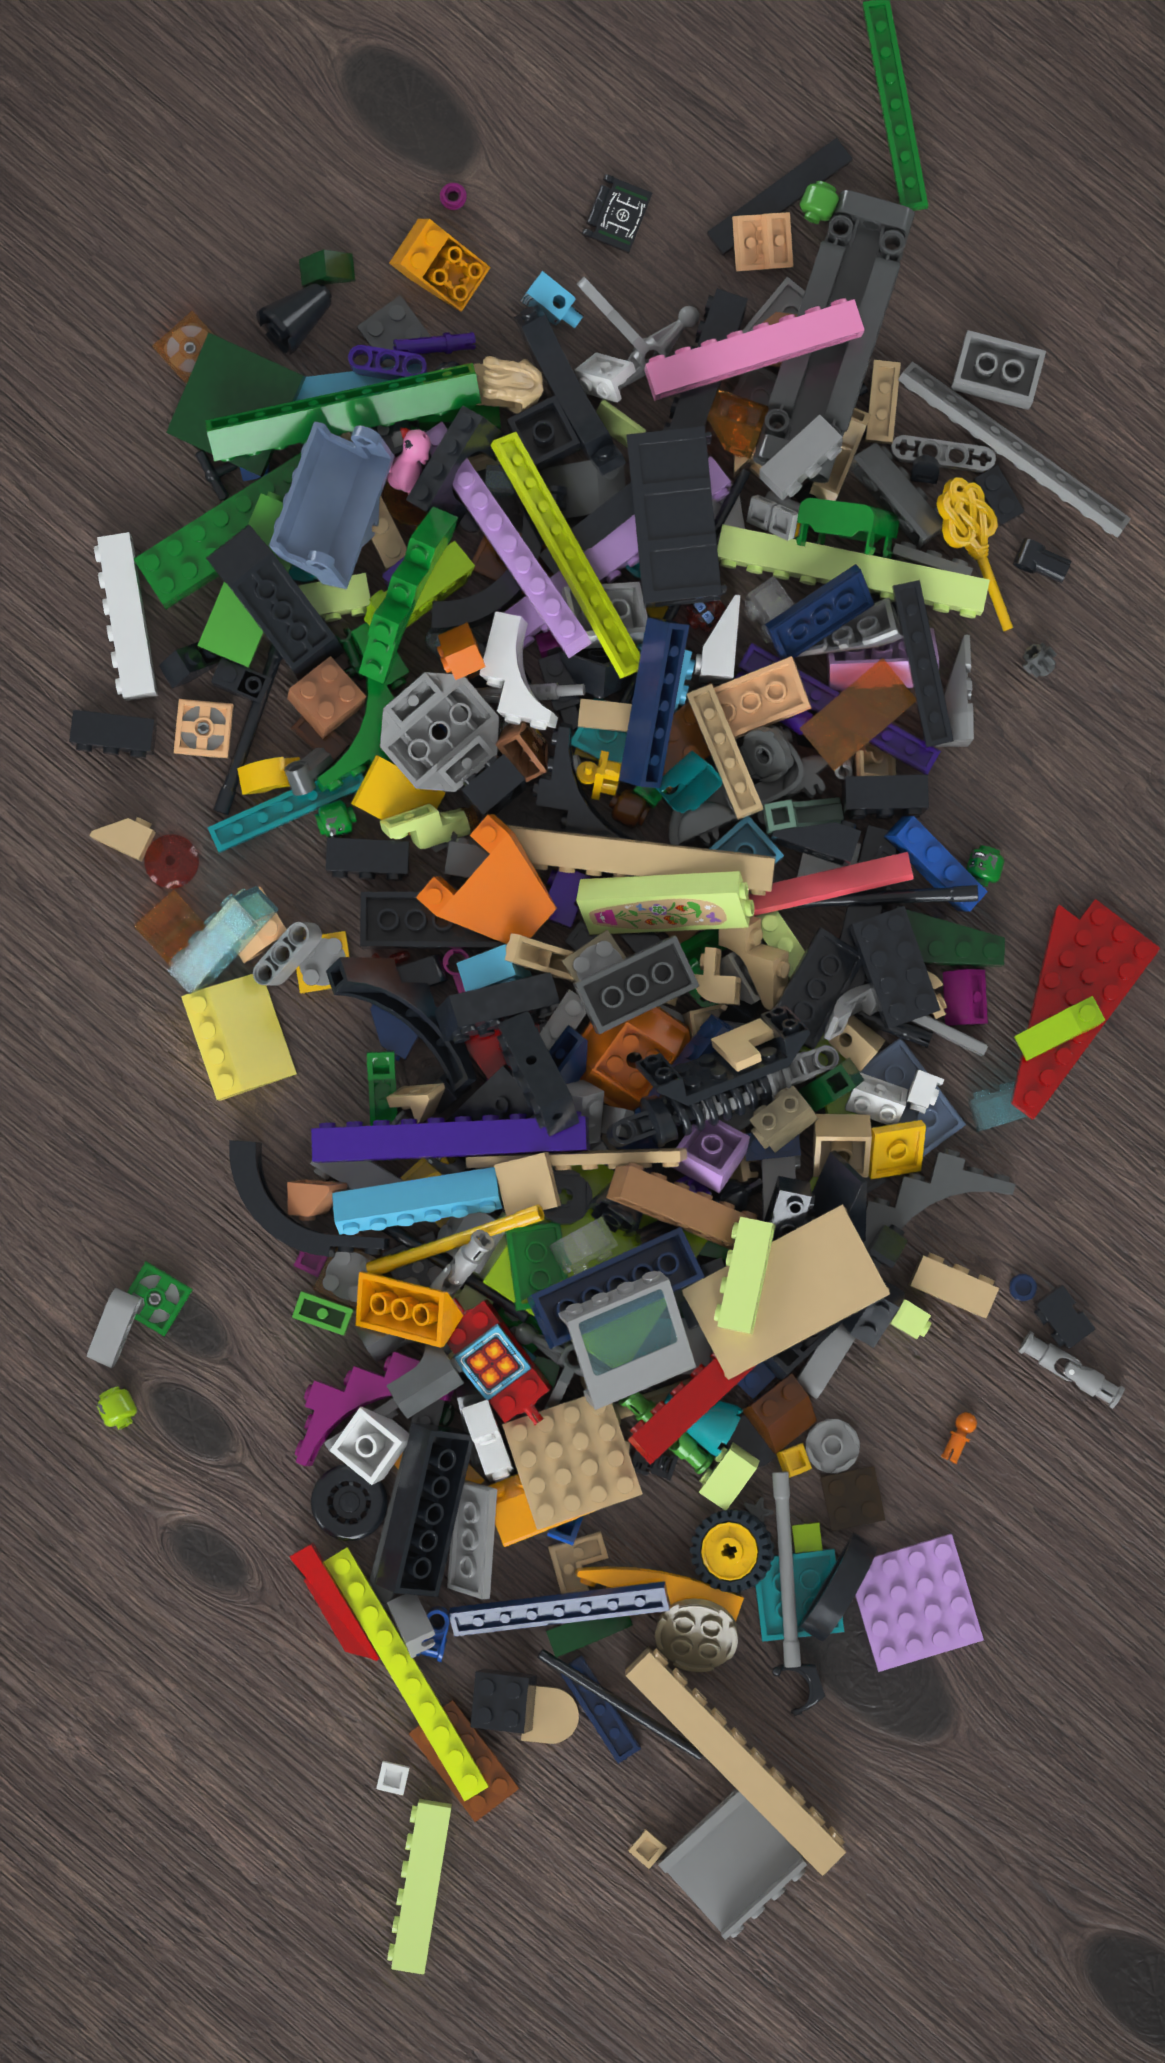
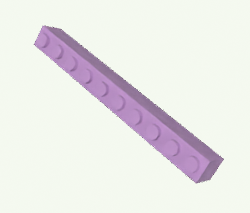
M440 422L426 432L431 442V449L429 451L431 457L447 432L443 422ZM466 458L455 475L453 481L454 491L567 657H572L591 644L586 631Z
M710 456L708 463L712 501L715 499L718 502L730 493L728 489L731 487V481L713 457ZM635 514L595 546L584 552L601 584L606 581L610 584L619 578L622 574L620 571L626 565L633 567L639 563ZM558 571L549 579L562 596V588L567 587L568 584L561 571ZM527 596L504 612L521 616L528 623L523 649L534 642L533 636L541 630L543 633L549 631Z

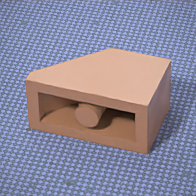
M310 1179L287 1182L288 1215L299 1216V1220L302 1221L316 1220V1215L327 1214L332 1208V1193L345 1191L347 1183Z

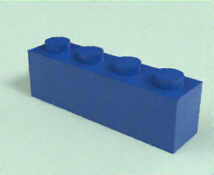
M914 816L901 817L884 836L900 853L908 852L910 863L934 888L978 885V901H948L958 912H970L988 892Z

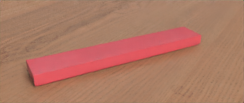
M908 852L775 882L773 883L772 891H766V895L749 894L748 896L750 900L754 901V916L909 881L913 880L914 877Z

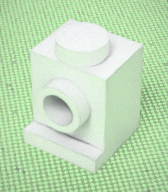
M917 1070L907 1094L906 1102L911 1104L910 1109L925 1114L929 1104L934 1106L937 1100L939 1090L935 1089L936 1085H942L944 1079Z

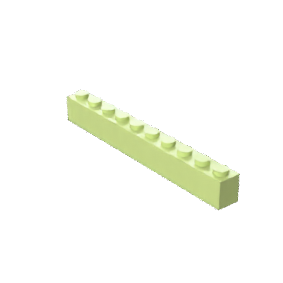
M723 524L717 548L718 561L722 567L735 569L736 565L747 567L746 571L755 574H762L763 571L772 572L773 577L788 580L789 576L800 578L799 582L808 585H815L816 582L826 584L856 564L862 571L870 593L880 595L882 600L889 598L891 602H895L892 590L893 585L920 580L926 605H931L933 610L943 613H949V609L960 611L959 615L966 618H976V615L981 616L983 613L990 581L989 579L806 542L805 547L799 546L796 539L787 541L776 535Z

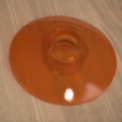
M387 482L382 490V499L389 513L402 523L409 525L420 524L427 514L406 500L408 492H404L402 489L397 490Z

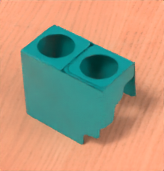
M691 751L663 775L661 788L656 789L675 811L684 813L689 809L695 811L722 785V779L709 763L694 751ZM679 784L676 792L671 795H666L662 792L669 786L676 787Z

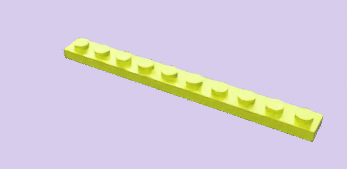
M517 432L493 440L490 446L620 679L638 672L640 652Z
M349 1547L325 1560L326 1567L464 1801L488 1788L487 1781L415 1659L410 1657L402 1637Z

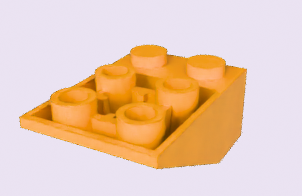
M418 219L389 262L390 265L408 279L460 312L463 311L491 268L431 219Z

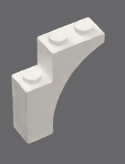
M495 611L483 658L486 667L480 670L479 675L487 681V685L496 688L503 687L497 712L505 718V722L520 725L521 721L530 723V727L539 730H546V727L556 728L558 717L542 706L536 699L525 675L523 644L528 623L521 616Z

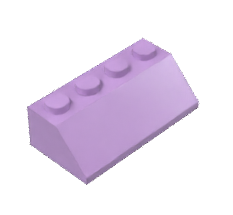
M930 628L939 669V656L934 628ZM903 638L877 648L826 653L828 684L835 691L913 687Z

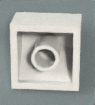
M360 1407L330 1451L373 1485L385 1478L407 1447L409 1433L392 1419Z

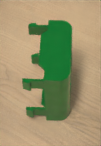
M807 498L799 506L797 523H801L800 535L796 538L797 545L805 547L809 525L815 532H819L818 541H815V544L824 545L826 534L839 535L843 539L866 541L865 554L873 555L876 549L873 547L874 543L886 537L883 558L890 559L893 555L891 551L892 539H897L899 519L893 512L864 504Z

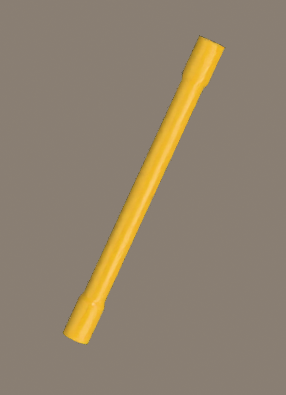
M537 1204L486 1224L394 1255H387L366 1263V1269L368 1273L382 1275L394 1271L401 1266L468 1244L471 1240V1235L477 1230H483L491 1237L517 1227H525L544 1220V1212L542 1207Z

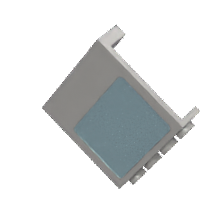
M661 1271L648 1272L641 1279L634 1282H624L618 1285L615 1290L607 1293H598L591 1300L581 1304L569 1305L566 1310L558 1313L560 1319L568 1327L587 1386V1389L583 1391L586 1401L595 1410L696 1367L670 1280Z

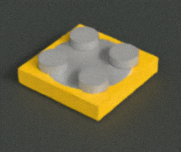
M346 931L323 934L319 944L296 968L300 994L331 989L326 970L339 957H350Z

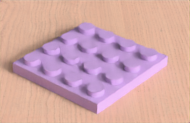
M951 1533L874 1557L855 1597L878 1672L984 1640Z

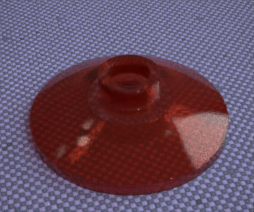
M170 834L161 836L151 843L146 851L144 864L148 876L154 883L164 888L175 889L185 886L194 878L199 866V857L197 850L189 840L179 835ZM168 856H174L176 860L171 866L166 864Z

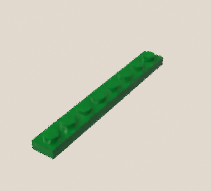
M890 0L863 2L862 8L899 204L909 207L913 211L927 209V195Z

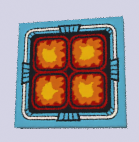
M498 1323L453 1356L463 1372L486 1400L494 1397L531 1369V1365Z

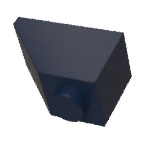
M373 1004L370 1010L381 1046L387 1049L385 1052L394 1051L396 1061L399 1062L400 1058L407 1060L419 1036L394 1015Z
M570 1025L565 1028L549 1050L565 1084L579 1081L586 1072L588 1040Z

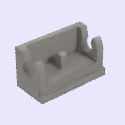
M404 1594L387 1602L392 1618L411 1658L416 1657V1654L435 1645L434 1639H429L435 1635V1632L417 1595Z

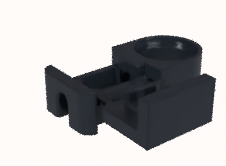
M635 1450L632 1464L636 1473L647 1476L649 1472L646 1469L652 1470V1474L671 1480L679 1457L673 1454L670 1457L662 1454L650 1465ZM670 1459H672L668 1472H666Z

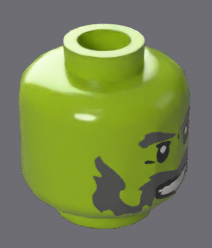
M117 1386L99 1395L100 1400L96 1407L106 1426H117L119 1430L133 1423L131 1418L137 1413V1407L128 1390L120 1389Z

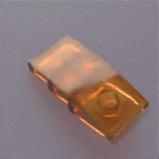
M882 658L799 729L833 771H835L915 703L916 698Z

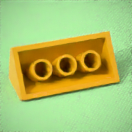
M364 1271L359 1272L355 1326L440 1348L445 1346L463 1317V1314L448 1292Z

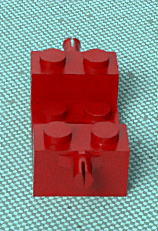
M455 1297L453 1301L463 1314V1317L448 1339L447 1345L454 1354H457L498 1323L531 1365V1369L492 1397L489 1402L504 1423L515 1415L525 1412L535 1426L544 1418L534 1405L541 1396L553 1387L523 1346L517 1342L515 1335L488 1298L476 1307L465 1311Z

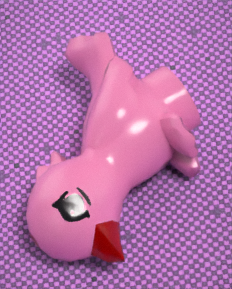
M400 428L403 439V451L399 456L394 457L387 480L393 488L397 490L402 489V491L408 492L409 495L422 473L421 463L425 465L426 460H429L431 442L427 433L422 430Z

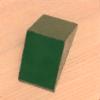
M323 249L299 259L302 287H308L314 283L327 285L355 282L352 253Z

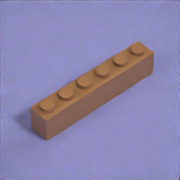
M630 1162L627 1166H616L606 1197L677 1228L682 1227L683 1230L731 1250H733L735 1239L731 1238L734 1223H739L740 1217L758 1220L757 1215L752 1212L734 1210L735 1206L731 1203L724 1201L715 1202L712 1200V1196L707 1193L689 1191L690 1187L686 1184L679 1182L670 1183L666 1181V1176L655 1172L649 1174L643 1171V1166Z

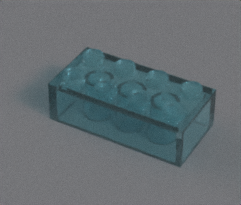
M257 886L248 890L243 888L235 896L233 894L227 896L220 904L223 908L218 914L215 912L206 919L204 930L202 932L197 931L188 940L189 947L186 950H180L172 958L174 964L167 971L189 994L215 982L279 910Z

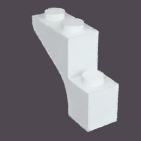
M488 1399L462 1408L461 1410L470 1436L475 1444L488 1480H495L496 1483L511 1477L510 1474L515 1473V1469Z

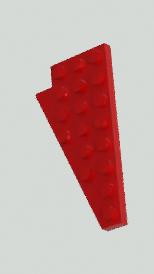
M1096 899L1090 904L1080 919L1060 904L1056 907L1028 1029L1091 996L1094 997L1105 1021L1099 1026L1026 1061L1022 1053L1011 1104L1032 1120L1035 1119L1160 950V947Z

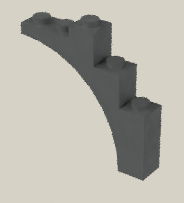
M944 1148L943 1153L936 1152L928 1183L924 1182V1176L909 1173V1177H901L894 1207L889 1206L891 1201L876 1197L873 1202L867 1201L866 1241L863 1244L867 1249L882 1225L890 1227L893 1224L902 1229L912 1217L926 1207L949 1196L966 1192L987 1191L1013 1195L1016 1184L1010 1183V1177L994 1173L993 1178L983 1175L984 1170L968 1166L967 1171L963 1170L965 1159L959 1157L960 1152ZM871 1257L879 1272L881 1263Z

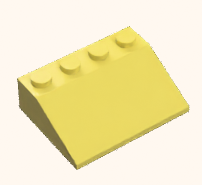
M253 974L181 996L217 1100L222 1101L297 1074L267 985L258 984Z

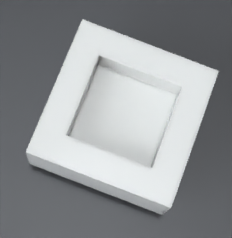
M383 1761L376 1789L403 1795L410 1767Z

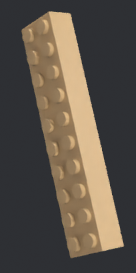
M648 1646L625 1669L626 1677L823 1876L846 1853L843 1846L845 1841L842 1835L833 1826L828 1829L824 1825V1817L813 1806L808 1809L804 1805L806 1801L796 1788L792 1786L788 1789L784 1785L786 1781L783 1775L774 1766L769 1769L765 1765L767 1763L764 1760L765 1757L755 1747L750 1750L745 1745L747 1743L746 1738L735 1727L730 1730L725 1725L727 1721L724 1715L716 1707L711 1710L706 1705L708 1703L706 1697L696 1687L691 1690L686 1685L688 1683L687 1678L677 1668L672 1671L667 1666L669 1663L668 1659L657 1648L652 1651Z

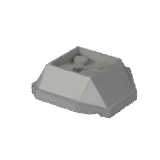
M424 672L383 708L380 748L416 789L456 792L464 785L463 782L474 773L477 774L485 767L484 764L497 755L496 743L498 741L499 716L465 676L455 680L453 674ZM436 724H443L446 727V735L442 739H435L432 736L431 731Z

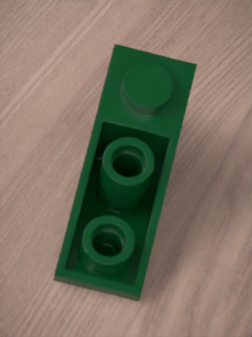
M849 1057L797 1091L812 1110L816 1112L856 1088L864 1079Z

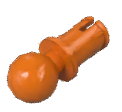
M968 1412L961 1413L956 1418L957 1431H950L951 1437L943 1454H941L942 1458L948 1460L951 1452L954 1450L950 1462L957 1464L966 1442H970L966 1435L973 1432L977 1426V1419Z

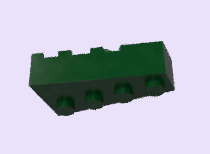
M905 909L925 965L1002 967L1004 965V937Z

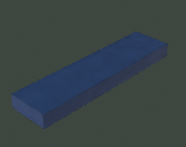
M582 1655L568 1663V1665L600 1684ZM560 1673L618 1764L641 1749L614 1706Z

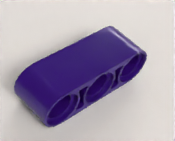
M357 345L348 354L352 371L361 376L395 380L427 373L425 359L421 355ZM359 355H365L369 358L368 362L364 365H357L354 363V360ZM386 359H391L395 362V366L390 370H385L381 367L382 362ZM412 364H419L422 367L421 372L418 374H411L407 370Z

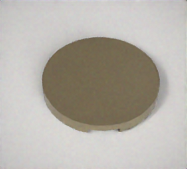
M697 1598L684 1599L670 1605V1611L662 1612L657 1621L655 1640L658 1650L662 1651L673 1662L674 1666L691 1672H707L714 1670V1667L723 1664L733 1657L738 1644V1627L732 1615L717 1603Z

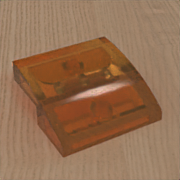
M174 889L133 925L171 968L212 932Z

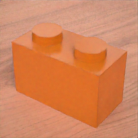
M468 622L438 635L441 644L437 647L441 657L440 660L446 673L452 671L455 680L486 667Z

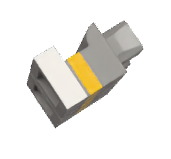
M771 490L766 494L765 498L760 495L752 496L746 522L765 531L768 530V532L787 541L800 535L801 523H797L800 503L791 500L788 496L781 500Z

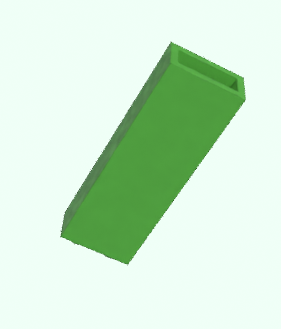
M268 492L267 496L260 494L248 523L269 548L274 533V524L276 519L280 517L283 509L282 501L284 499L272 492ZM274 553V555L277 557V559L289 573L292 564L279 558ZM225 582L198 646L250 668L264 633Z

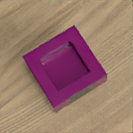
M550 631L535 635L542 658L563 652V649Z

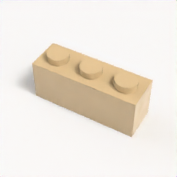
M930 1252L928 1257L920 1256L908 1286L982 1318H987L999 1290L998 1287L993 1286L994 1280L981 1274L978 1279L968 1275L969 1269L955 1263L953 1268L943 1264L944 1258Z

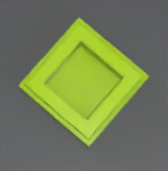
M819 1522L792 1525L795 1553L822 1550Z

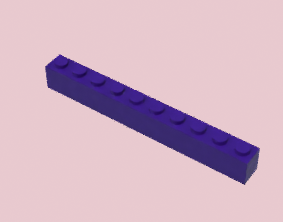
M576 1111L580 1123L550 1137L545 1127L540 1129L535 1118L527 1119L526 1114H511L510 1119L499 1120V1115L482 1116L483 1121H472L471 1116L455 1117V1122H444V1118H428V1123L417 1124V1119H401V1124L390 1125V1120L373 1121V1126H363L362 1121L346 1122V1127H336V1123H319V1128H311L312 1162L332 1163L590 1151L589 1118L581 1116V1111Z

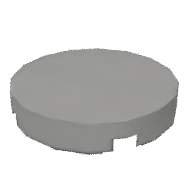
M825 1419L817 1422L809 1430L805 1439V1450L809 1461L817 1469L826 1473H840L849 1469L855 1463L859 1454L860 1441L856 1431L848 1423L839 1419Z

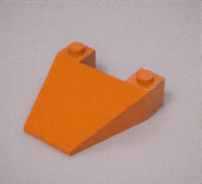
M494 814L487 815L470 836L490 855L458 891L441 876H436L430 880L416 898L436 916L507 944L509 942L511 933L531 939L555 912L557 907L515 833Z

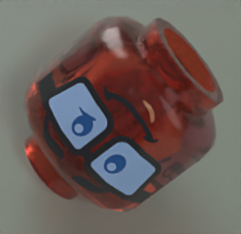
M721 601L687 604L686 609L689 615L685 618L694 630L700 628L703 632H709L715 628L726 607Z

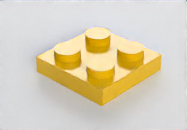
M922 1120L871 1128L872 1139L868 1175L870 1179L921 1171L926 1125Z

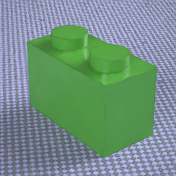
M301 1291L292 1318L344 1336L347 1333L355 1309Z

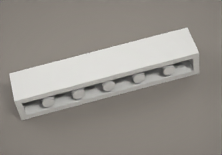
M129 532L97 537L98 546H94L96 561L101 562L102 572L98 573L100 587L101 589L105 588L107 596L102 601L105 615H110L111 625H107L109 641H114L115 652H111L113 667L118 668L120 678L115 679L118 695L122 694L126 701L158 696L138 568L134 561L136 556L133 538Z

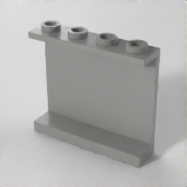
M735 1789L658 1860V1866L676 1881L718 1928L721 1936L726 1940L729 1936L732 1938L736 1937L745 1928L743 1923L750 1917L752 1919L757 1918L765 1910L763 1905L771 1898L773 1901L779 1898L786 1890L784 1886L791 1879L795 1882L801 1878L806 1872L804 1868L807 1866V1862L784 1836Z

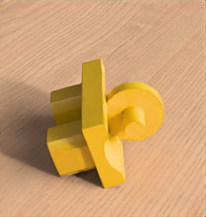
M601 750L598 766L591 761H585L577 767L576 776L581 783H594L591 799L599 800L601 793L616 795L622 763L608 760L609 752Z

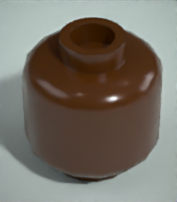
M629 788L623 790L621 794L616 792V795L613 796L609 807L613 809L612 819L629 828H635L637 825L642 826L651 809L644 798Z

